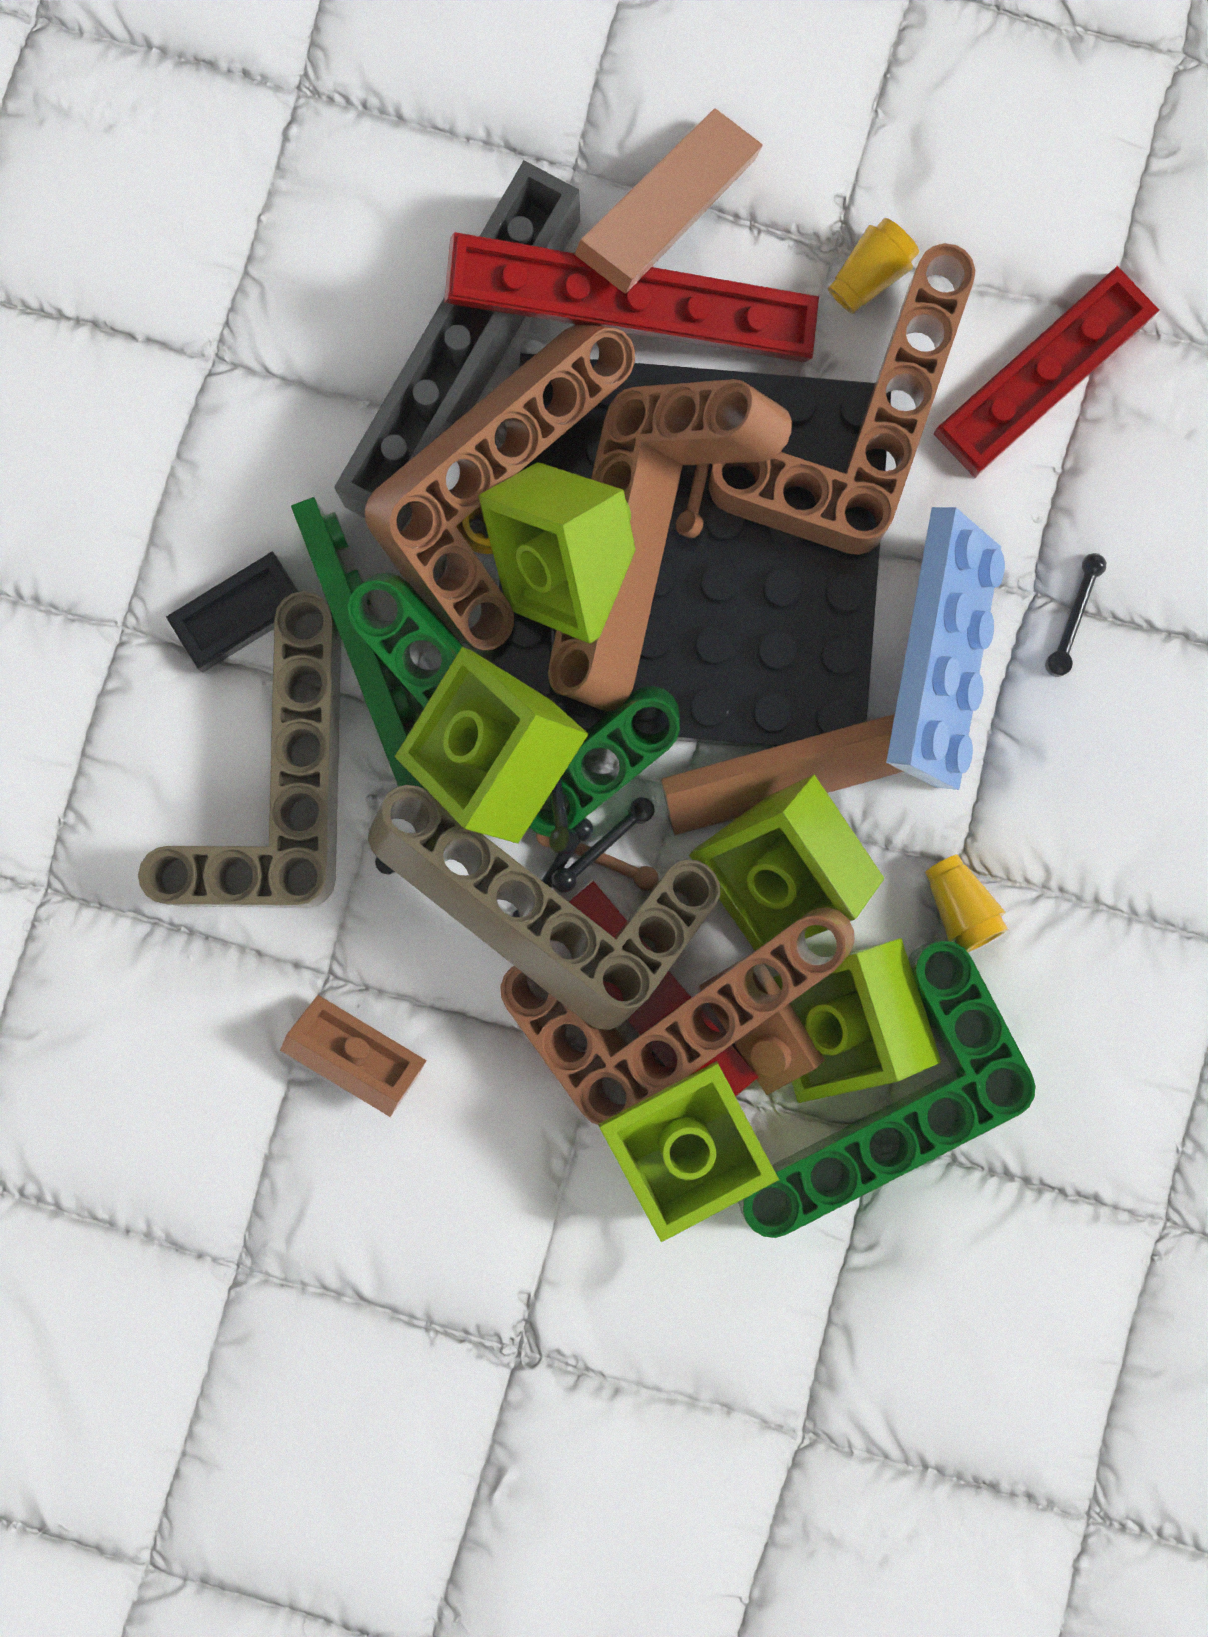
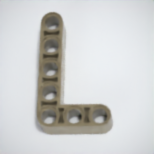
M306 591L292 593L284 598L277 607L274 619L269 847H158L145 856L140 863L138 872L141 889L153 901L180 907L309 908L325 902L334 891L337 853L341 636L329 605L317 594ZM311 612L323 615V626L316 636L305 640L295 637V623L301 616ZM303 675H319L322 687L318 696L310 702H295L292 691L296 681ZM305 736L317 737L320 742V753L315 762L308 766H295L291 758V751L295 742ZM301 799H314L319 809L317 821L307 830H294L289 818L291 808ZM174 860H181L187 868V882L180 891L170 894L163 886V871L169 863ZM245 860L252 869V882L247 890L241 894L234 895L226 887V871L236 861ZM310 861L317 871L316 885L307 894L297 896L289 887V872L297 863Z
M399 786L387 793L369 828V845L372 852L383 863L582 1020L597 1029L610 1030L619 1027L648 1000L716 906L720 897V883L716 874L707 865L696 860L687 859L679 861L648 892L618 934L612 937L486 836L464 829L428 791L419 786ZM391 819H403L409 822L415 828L416 833H405L399 830ZM450 859L461 863L466 868L468 875L454 873L446 866L444 860ZM674 891L683 894L690 906L681 903L675 896ZM497 900H505L513 904L517 908L520 917H511L504 913L499 907ZM639 935L649 938L655 944L658 953L646 949L641 943ZM550 940L564 944L570 951L572 959H565L557 955L552 949ZM603 981L616 985L621 991L624 1001L612 998L606 992Z

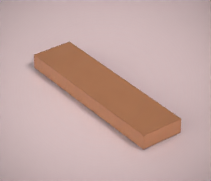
M714 108L580 239L574 255L626 294L756 160L763 144Z
M895 714L662 778L661 783L666 808L674 835L736 819L767 796L814 774L825 791L829 793L904 772L886 763Z

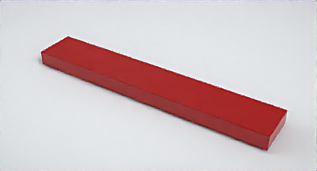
M454 232L450 237L444 303L575 325L614 327L629 334L799 362H807L813 359L819 296L651 267L625 294L574 255L575 253Z

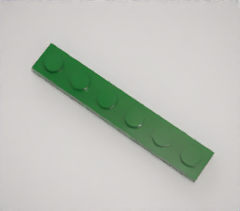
M315 497L293 504L291 509L398 787L412 785L426 790L395 758V755L409 734L406 724L416 721L404 687L400 685L393 689L391 688L383 667L386 664L358 634L348 617L347 606L350 595L363 583L358 569L347 573L339 551L348 548L349 544L336 512L325 515ZM369 595L367 597V606L371 605Z

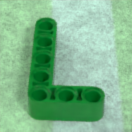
M389 572L377 573L360 584L350 595L347 606L349 620L358 634L425 708L460 649L464 646L405 579ZM371 590H383L393 596L398 610L396 619L382 621L370 613L367 606V597ZM425 640L435 645L441 654V666L433 670L418 667L410 656L411 643ZM649 686L634 691L621 707L608 712L586 731L588 736L561 776L563 794L566 795L570 803L566 809L568 828L572 829L667 752L677 741L680 731L679 708L674 697L665 689ZM644 707H656L666 713L669 722L662 731L656 734H647L636 728L632 718L638 710ZM594 748H605L616 755L619 765L609 773L599 774L587 767L584 762V756ZM541 808L529 828L537 834L550 837L555 829L553 813Z
M930 942L917 947L908 958L929 1024L954 1072L773 1164L772 1167L779 1180L763 1189L772 1187L784 1191L786 1207L783 1213L776 1219L762 1220L754 1215L752 1207L756 1195L763 1189L739 1201L741 1214L754 1232L769 1238L785 1236L1021 1115L1030 1107L1035 1098L1036 1089L1033 1075L972 957L965 948L954 942ZM936 952L946 955L952 962L954 969L950 983L940 989L932 986L925 975V964L929 957ZM972 1010L981 1018L983 1032L976 1043L965 1046L956 1036L955 1025L962 1013ZM1003 1068L1011 1076L1013 1082L1012 1092L1005 1101L994 1104L987 1096L985 1089L986 1081L991 1073ZM949 1098L955 1105L956 1120L947 1131L936 1133L929 1126L927 1119L928 1111L937 1100ZM894 1128L900 1140L897 1154L888 1161H875L871 1157L869 1150L871 1138L880 1129ZM828 1157L837 1158L843 1167V1178L839 1185L828 1191L815 1189L811 1181V1173L815 1164L821 1159Z

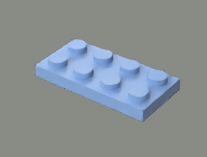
M956 507L931 508L886 763L936 788L953 790L960 789L962 773L967 772L972 761L973 745L969 736L973 711L979 708L983 697V679L980 675L983 651L990 646L994 634V619L990 612L994 588L999 587L1005 569L1001 546Z

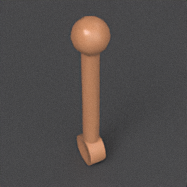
M710 464L696 465L687 509L680 514L676 521L677 532L690 539L698 536L703 528V519L698 513Z
M536 833L538 843L544 847L551 848L549 844L550 837ZM580 842L574 853L582 856L591 847ZM603 853L594 861L633 879L636 886L644 891L651 890L659 881L657 871L650 866L638 868L606 853Z

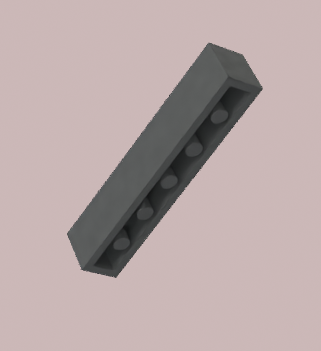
M523 160L480 237L564 251L580 223L579 189ZM443 298L334 486L345 508L365 518V507L371 494L474 407L526 316L444 303ZM410 503L405 504L398 512L396 521L399 532L404 529L412 515Z

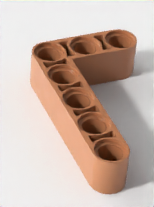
M943 243L931 247L920 259L908 286L845 473L780 452L771 460L763 462L713 464L709 480V492L711 499L717 507L727 513L849 554L859 555L867 553L878 546L894 519L974 282L976 269L973 259L966 250L954 244ZM939 275L947 278L953 285L954 291L940 292L934 289L929 284L927 277ZM915 332L923 333L932 340L935 349L927 352L919 351L911 346L906 335ZM894 390L903 391L911 396L916 408L909 411L898 410L888 402L886 393ZM875 448L889 452L894 458L896 468L889 471L877 470L867 461L865 452ZM731 467H744L753 474L756 483L747 489H734L725 482L722 473ZM795 486L803 487L814 496L816 505L808 510H796L786 502L783 492ZM853 507H862L870 511L874 516L876 528L869 531L856 530L847 522L845 511Z
M573 325L565 329L381 484L368 498L365 507V522L370 532L404 579L414 588L459 641L484 651L496 649L504 644L511 635L514 626V613L510 603L456 526L480 506L479 494L520 472L628 378L635 363V349L631 339L624 331L614 327L596 325ZM597 343L599 358L597 364L592 368L590 353L593 345ZM551 382L553 397L551 403L545 409L543 392L546 385ZM504 421L507 427V436L503 445L497 449L495 433L497 427ZM457 461L460 476L456 485L448 490L446 475L451 465ZM410 503L412 508L411 521L404 530L399 532L396 521L398 512L405 504ZM445 554L447 557L446 571L440 579L435 581L433 578L435 563ZM480 604V618L469 629L468 619L470 613L475 606Z
M735 379L632 387L623 390L614 398L605 415L591 479L624 490L625 499L631 511L630 524L636 551L600 638L589 644L558 630L556 631L548 670L550 686L556 693L605 712L614 711L626 702L635 683L682 466L750 463L771 460L782 451L791 434L792 420L785 408L744 381Z
M829 907L816 908L806 913L629 1044L624 1041L616 1028L604 1030L589 1025L551 994H548L547 1000L536 998L528 987V976L515 966L511 967L503 976L500 986L501 998L506 1009L581 1113L591 1123L598 1125L686 1078L835 971L852 951L855 942L854 929L850 920L838 910ZM820 925L829 929L836 939L837 949L835 955L820 957L813 954L805 943L807 927ZM766 964L779 972L783 986L780 994L768 995L756 987L753 981L755 965ZM704 1003L720 1005L726 1011L730 1025L728 1031L717 1032L705 1024L702 1018ZM566 1024L575 1025L584 1032L587 1038L586 1052L574 1050L568 1044L565 1038ZM653 1041L666 1042L674 1049L677 1055L676 1068H666L655 1061L652 1055ZM603 1078H612L623 1086L626 1092L625 1104L614 1103L606 1097L602 1086Z

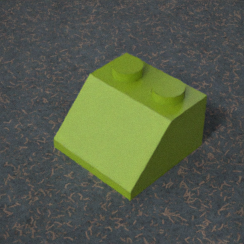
M537 462L479 494L478 497L503 594L510 603L513 612L589 644L600 638L636 551L630 524L631 511L625 499L624 490Z
M462 647L398 750L395 758L464 829L519 844L585 741L588 733L552 700L472 650Z
M815 774L767 796L697 846L689 854L691 860L700 861L716 874L720 883L719 900L754 950L760 948L803 915L816 908L829 907L840 911L850 921L855 920L885 879ZM811 925L806 929L805 939L829 929L820 925Z
M902 938L851 952L835 971L789 1003L808 1032L816 1050L825 1059L816 1069L791 1082L798 1103L899 1082L942 1062ZM773 976L775 982L782 991L783 986L781 976Z
M717 1061L598 1124L661 1243L779 1180Z

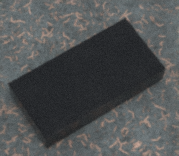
M272 551L172 612L166 618L197 669L203 673L274 629L277 607L284 598L299 591L278 557Z

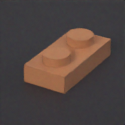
M746 957L742 958L741 960L737 961L736 963L732 964L731 966L727 967L726 969L722 970L721 972L717 973L716 975L712 976L711 978L698 986L699 989L702 990L705 987H707L709 984H711L717 978L722 976L724 973H726L728 970L737 965ZM765 964L755 965L753 981L756 987L768 995L780 994L781 989ZM709 1003L725 1030L728 1031L730 1025L726 1011L720 1005ZM790 1004L783 1007L734 1043L745 1062L759 1077L757 1081L766 1095L813 1071L825 1061L822 1054L816 1050L808 1032Z
M320 995L316 996L287 1033L280 1049L283 1053L390 1118L420 1075L427 1061Z

